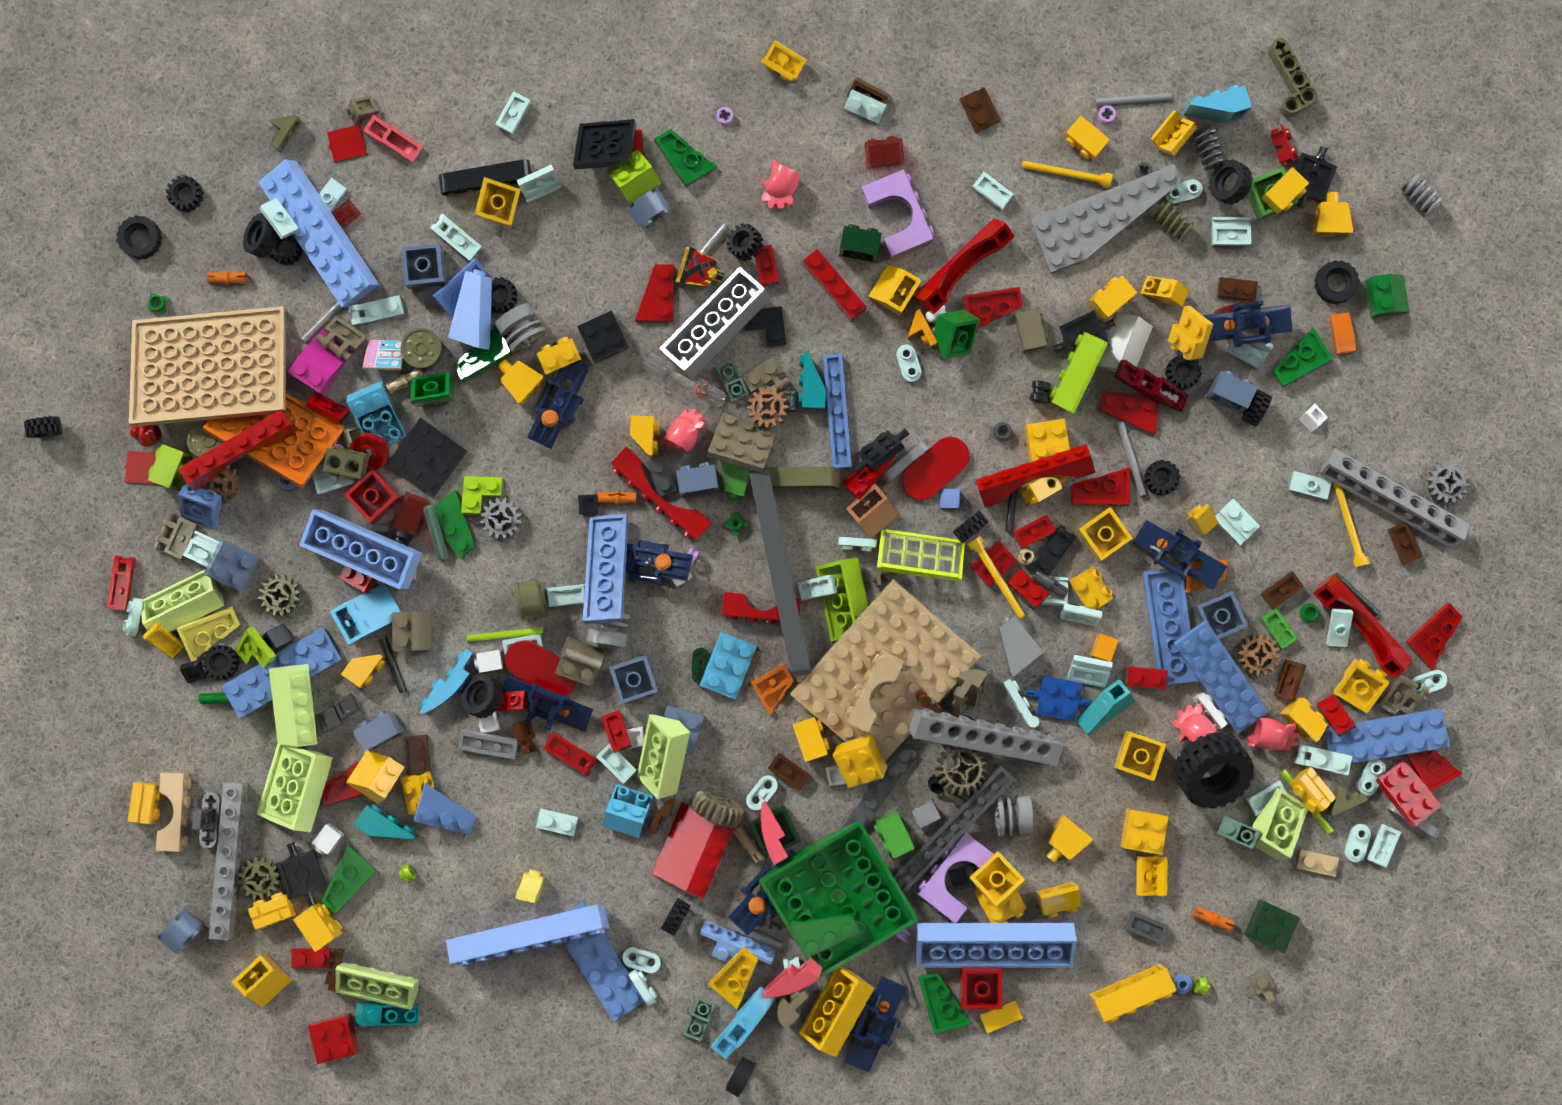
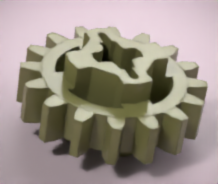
M276 574L275 579L268 577L269 583H262L265 588L259 589L263 596L258 597V599L264 600L261 607L267 606L266 612L270 613L273 610V615L277 616L280 612L281 616H285V611L293 613L291 608H298L296 601H301V599L297 596L302 591L296 589L299 587V584H293L294 578L287 580V575H283L281 578L280 575ZM277 583V586L275 588L270 589L274 584ZM288 586L290 587L292 594L289 593L287 589ZM277 592L280 593V592H281V594L287 596V598H286V597L279 598L278 596L274 595L273 593H277ZM290 601L288 605L283 607V603Z
M255 857L253 861L251 859L247 860V865L241 866L244 871L238 873V876L242 877L238 883H243L240 890L246 889V896L253 894V899H257L258 896H260V899H264L266 895H273L271 890H278L275 884L281 883V880L277 879L280 873L276 872L277 865L272 866L273 860L266 862V857H262L261 860L259 857ZM263 866L266 867L270 872L264 870ZM252 868V873L250 876H248V873ZM258 875L262 877L266 876V878H263V880H252V878H255ZM271 880L269 887L266 889L267 882Z

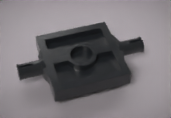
M1320 146L1317 156H1310L1302 152L1294 168L1309 182L1305 187L1307 191L1299 198L1296 205L1302 209L1307 199H1313L1320 203L1324 201L1336 172L1337 166L1328 163L1324 159L1328 150L1324 146Z
M1093 310L1059 326L1063 342L1053 346L1056 353L1064 349L1074 352L1077 347L1075 341L1079 334L1083 335V332L1108 342L1105 330L1116 326L1113 318L1102 323Z
M904 428L897 435H892L888 430L879 434L873 442L865 445L857 453L862 462L853 468L855 472L859 474L865 468L877 470L905 448L901 441L910 435L909 432Z
M295 842L287 844L290 856L276 863L288 899L305 896L308 907L313 906L316 902L312 893L319 888L327 886L315 850L298 853Z

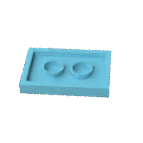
M720 632L699 686L736 700L757 646Z

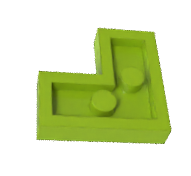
M464 476L462 515H480L482 513L483 497L502 498L503 478Z
M253 627L246 629L235 649L246 665L255 658L263 669L269 667L276 656L272 648L265 643L262 636Z

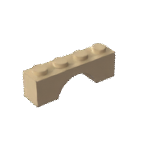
M883 650L880 655H875L872 661L874 666L871 672L867 671L863 681L865 684L863 688H858L854 696L856 701L853 706L850 705L845 714L848 716L847 723L867 733L877 717V711L870 702L872 690L880 683L887 681L895 682L903 666L902 659Z
M160 773L159 792L170 799L174 813L171 822L164 829L157 831L156 851L180 852L188 845V836L185 835V831L189 826V816H186L187 808L190 807V797H187L188 789L191 787L189 773Z

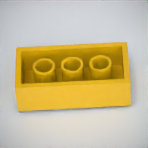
M1158 964L1089 995L1098 1016L1104 1022L1112 1023L1119 1019L1118 1016L1133 1014L1137 1011L1136 1008L1151 1006L1155 1003L1154 1000L1159 998L1167 999L1177 990L1167 968Z
M840 966L833 970L799 1034L821 1052L837 1057L874 987L844 967Z

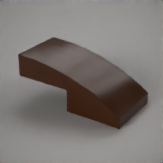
M670 798L657 812L649 827V833L656 834L662 816L670 817L675 798Z

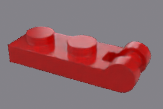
M118 555L114 557L107 608L127 611L136 558L129 557L127 559ZM121 566H126L125 572L120 571Z
M552 732L543 749L586 776H590L592 767L599 761L596 757L555 732ZM582 758L588 760L585 766L579 764Z

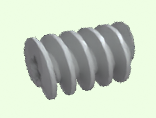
M1419 173L1413 176L1402 188L1406 187L1404 194L1412 193L1409 198L1410 200L1417 198L1415 205L1422 203L1421 211L1428 209L1425 214L1428 216L1441 204L1442 196L1435 197L1437 190L1430 192L1432 185L1424 186L1427 180L1419 181L1421 177Z

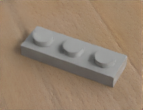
M465 729L460 731L458 750L515 760L518 748L515 738Z

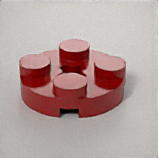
M361 433L350 446V450L368 454L365 449L373 451L374 454L369 456L367 471L381 468L389 458L387 441L375 434Z

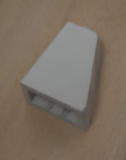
M1007 616L1000 622L1001 627L998 628L1009 674L1014 677L1044 652L1015 616L1011 619Z

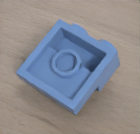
M185 483L178 494L181 517L217 529L220 523L219 511L222 508L221 495H218L213 490L201 488L194 491Z

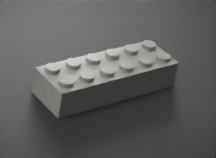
M739 267L660 347V350L692 380L771 300V297L762 285Z

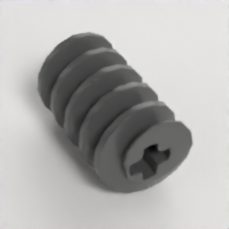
M1211 127L1201 128L1193 133L1194 136H1198L1195 142L1199 144L1197 149L1201 151L1199 157L1204 158L1201 160V164L1206 165L1203 170L1215 168L1226 160V158L1219 157L1224 151L1217 150L1222 144L1215 143L1220 137L1213 136V134L1218 132V129H1212Z

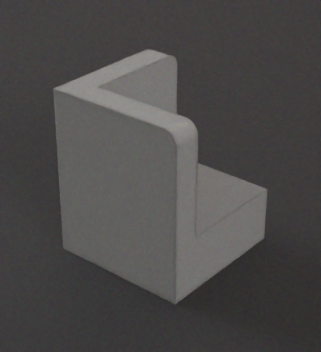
M932 800L912 810L919 828L941 818Z

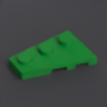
M671 129L654 139V142L685 187L717 168L715 163L707 160L701 152L693 149L688 145V142Z
M496 325L492 327L493 330L490 332L489 349L470 348L454 364L463 382L513 355L509 345L506 343L505 336L501 335Z
M1313 327L1277 365L1272 373L1283 388L1333 361V357Z
M454 490L434 507L443 537L461 559L476 546L466 517L461 513L462 506L457 490Z
M350 844L347 845L334 877L331 879L322 899V902L334 914H337L377 871Z
M851 913L828 916L822 919L813 918L807 919V921L790 922L807 958L860 933Z
M937 971L918 976L934 1034L971 1024Z

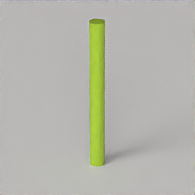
M544 628L467 635V642L516 638L540 633L544 635Z
M1286 769L1279 772L1289 785L1293 777ZM1310 812L1327 834L1334 831L1320 812L1316 814Z

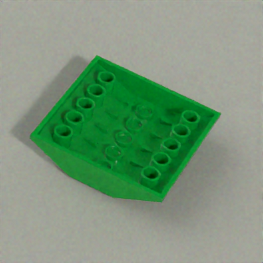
M861 821L825 835L794 853L759 879L761 886L806 960L812 958L822 967L819 979L920 921ZM851 913L860 933L807 958L790 922L807 921V919L813 918L822 919L828 916Z

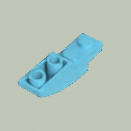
M469 649L461 651L456 659L458 661L455 668L452 667L446 676L448 680L439 678L438 681L435 680L430 687L432 692L420 704V707H422L420 712L422 714L442 706L463 687L472 674L465 669L475 652Z
M761 985L736 1013V1017L711 1044V1048L723 1058L727 1059L736 1048H739L776 999V997L764 998L762 995L765 988Z

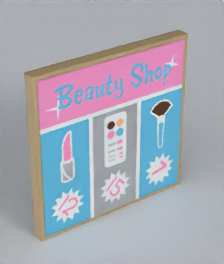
M368 340L362 368L371 370H401L403 364L401 354L402 341Z

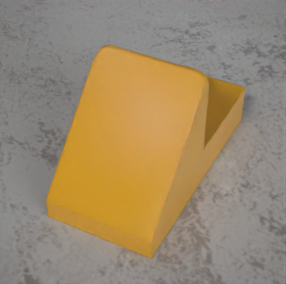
M918 309L907 339L921 332L920 339L924 346L928 345L929 348L937 345V340L922 312Z

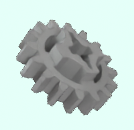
M1452 461L1448 462L1447 465L1445 462H1441L1440 466H1433L1435 471H1429L1428 474L1431 478L1426 479L1427 482H1430L1426 489H1432L1429 495H1436V501L1442 498V503H1447L1448 500L1450 503L1456 502V499H1462L1461 494H1467V490L1464 488L1470 486L1465 481L1469 479V476H1464L1466 469L1460 470V464L1453 466ZM1444 470L1443 475L1440 476V477H1437L1438 474H1439L1441 471ZM1448 479V481L1451 482V485L1445 483V480ZM1458 488V490L1451 495V493H1453V489Z
M496 498V503L490 500V507H483L486 513H481L480 515L485 517V519L480 522L486 524L483 528L484 531L490 530L489 536H493L495 533L496 539H499L501 535L504 539H507V534L513 537V530H520L517 524H522V521L518 520V518L523 515L517 513L520 509L519 506L513 507L515 502L510 501L508 504L507 498H504L502 502L499 498ZM499 506L496 512L491 513L494 508ZM508 508L511 509L514 517L509 516L507 513ZM503 514L509 520H502L500 523L494 516L498 517ZM489 520H493L495 529L492 528ZM512 524L509 529L503 531L505 526Z

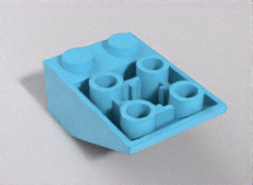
M1234 85L1221 93L1218 90L1204 98L1202 96L1192 98L1191 102L1184 109L1183 115L1226 123L1243 118L1252 106L1246 87Z
M382 380L347 395V404L362 433L375 434L385 439L388 445L407 437Z
M386 584L372 589L369 594L359 595L330 611L348 645H355L392 624V612H401Z

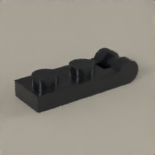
M1061 525L1030 568L1033 571L1039 569L1049 576L1077 536L1067 532L1066 528ZM1060 536L1066 540L1064 544L1058 540Z

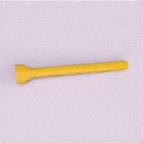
M1024 161L1021 164L1024 169L1096 182L1102 188L1110 189L1113 174L1106 172L1105 174L1095 175Z
M1333 482L1355 556H1353L1354 567L1370 564L1368 556L1362 552L1343 487Z
M979 536L968 543L971 551L974 550L975 553L979 554L1017 617L1023 619L1025 613L986 553L984 541Z

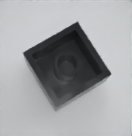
M612 310L577 326L595 364L629 349Z

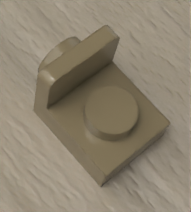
M371 95L351 99L346 110L348 118L352 120L354 125L359 124L361 118L378 115L379 112Z
M875 567V571L872 572L873 583H877V587L881 586L880 575L884 574V578L896 577L895 573L880 571V569Z

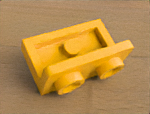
M775 40L766 57L762 58L761 62L765 64L764 67L767 70L778 72L783 80L790 82L797 80L807 59Z
M1173 110L1151 137V140L1159 151L1175 156L1197 129V125L1195 122L1181 118L1179 113Z
M566 336L557 340V345L551 347L548 344L539 348L540 352L537 353V356L545 374L581 360L573 338L568 339Z
M1094 566L1069 580L1086 608L1096 610L1113 599L1111 589L1105 585L1101 573Z
M431 772L401 777L408 815H415L424 783L434 788Z
M1137 856L1136 895L1167 896V857Z

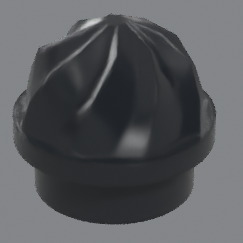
M935 774L929 777L928 786L932 792L941 793L946 784H939L938 782L942 777H936Z

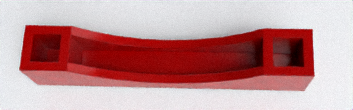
M993 218L913 295L921 308L935 314L948 301L954 286L969 269L987 256L1003 249L1015 237L1008 225L1003 221Z
M279 410L178 469L187 485L196 491L211 482L216 475L238 458L258 448L281 442L296 433V430L286 414Z
M1085 444L1021 464L1017 467L1002 470L995 474L983 476L976 479L983 505L987 508L1003 503L1017 488L1033 480L1048 476H1067L1078 479L1094 474L1096 471L1088 446Z
M625 447L611 462L612 466H614L612 470L619 477L624 475L628 479L626 483L631 488L641 490V496L648 503L652 500L656 504L654 508L662 515L665 513L671 517L669 521L676 528L680 525L685 530L683 534L691 541L693 538L698 541L712 525V522L698 510L680 508L659 497L646 480L641 459L629 448Z
M1335 574L1321 582L1313 594L1328 609H1347L1353 611L1351 624L1365 638L1376 657L1378 665L1393 679L1406 671L1413 659Z

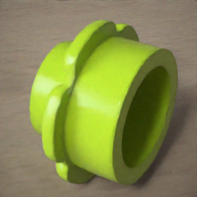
M410 864L401 866V870H399L401 880L410 883L411 880L416 878Z
M1197 977L1194 980L1193 991L1198 993L1199 996H1204L1205 993L1209 992L1210 983L1207 978Z

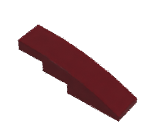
M1120 360L1114 375L1116 379L1165 406L1179 412L1183 411L1188 398L1187 393L1164 377H1156L1145 368L1139 369L1127 360Z

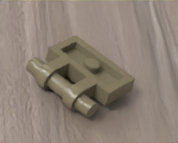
M337 316L324 328V332L328 335L324 337L319 334L316 338V341L321 343L322 347L330 349L337 357L343 358L346 361H349L352 357L347 352L348 349L356 352L367 341L366 335ZM337 340L342 345L339 347L338 345L333 343V341Z
M774 356L741 376L751 393L757 389L759 390V388L766 391L763 385L771 380L775 383V385L770 387L771 391L777 388L781 392L790 384L787 377L781 381L778 378L784 372Z
M168 512L166 519L163 518L161 523L163 526L159 534L155 536L156 541L153 547L160 550L164 543L166 544L165 553L183 560L185 557L183 554L199 525L182 517H179L177 523H174L173 520L176 515ZM173 528L170 538H166L169 529Z
M1400 674L1380 699L1378 706L1394 715L1399 710L1403 711L1401 715L1414 713L1418 705L1426 700L1429 690L1426 687H1422L1420 691H1415L1418 683ZM1411 697L1413 699L1411 703L1406 704L1405 702Z

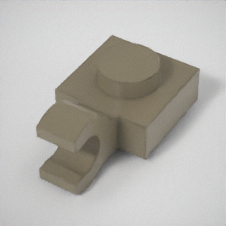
M1267 969L1248 976L1256 995L1262 993L1269 1006L1277 1003L1270 991L1275 986Z

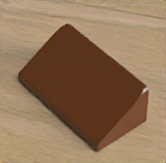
M858 77L854 80L847 95L849 97L851 90H854L886 104L890 97V94Z

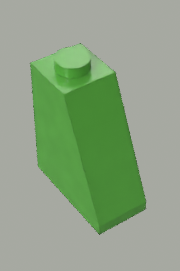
M721 461L725 493H728L729 498L739 500V497L744 498L750 479L749 471L752 470Z

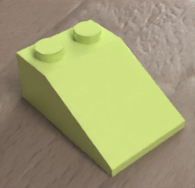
M1277 788L1252 828L1261 831L1255 847L1276 860L1290 859L1308 811L1305 804L1284 790Z

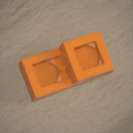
M1349 312L1330 315L1329 320L1333 332L1332 340L1336 355L1355 353V337Z

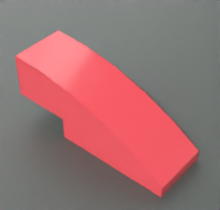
M375 115L371 117L363 130L364 134L411 162H414L423 147Z
M763 801L761 803L762 832L768 853L775 865L788 857L779 841L785 834L766 801Z
M812 958L799 968L792 963L766 985L762 996L764 998H772L799 991L819 979L822 967Z

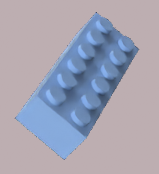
M312 510L299 545L400 590L410 588L422 553L325 510Z

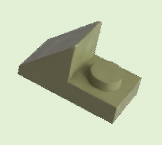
M295 114L269 120L273 126L280 129L279 132L274 134L271 145L281 153L302 122Z
M1336 786L1333 792L1336 798L1328 806L1327 813L1330 816H1335L1368 801L1365 793H1358V791L1347 794L1346 798L1342 788Z

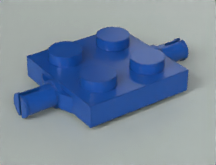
M1043 676L1039 690L1027 688L1029 693H1026V697L1037 698L1036 714L1075 721L1079 706L1089 707L1092 704V700L1081 699L1082 683Z

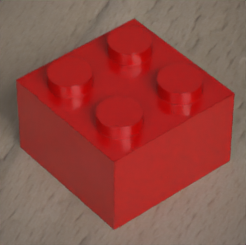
M371 469L344 494L371 524L377 523L402 500L380 473L374 469Z
M960 968V1005L962 1009H1002L1001 968Z
M351 1013L316 1021L308 1026L317 1064L352 1056L360 1051Z

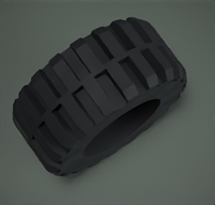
M1208 733L1204 737H1197V740L1194 742L1190 741L1187 744L1188 746L1181 750L1180 756L1177 757L1175 762V779L1192 804L1201 808L1209 807V809H1216L1217 806L1222 808L1228 803H1234L1236 798L1242 797L1245 789L1248 790L1250 787V781H1252L1254 775V765L1241 743L1234 739L1233 736L1225 735L1224 733H1216V735ZM1225 764L1215 775L1203 778L1205 773L1212 767Z

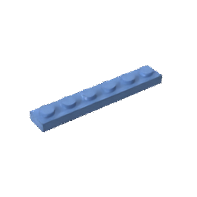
M842 353L823 355L832 467L838 469L852 468Z

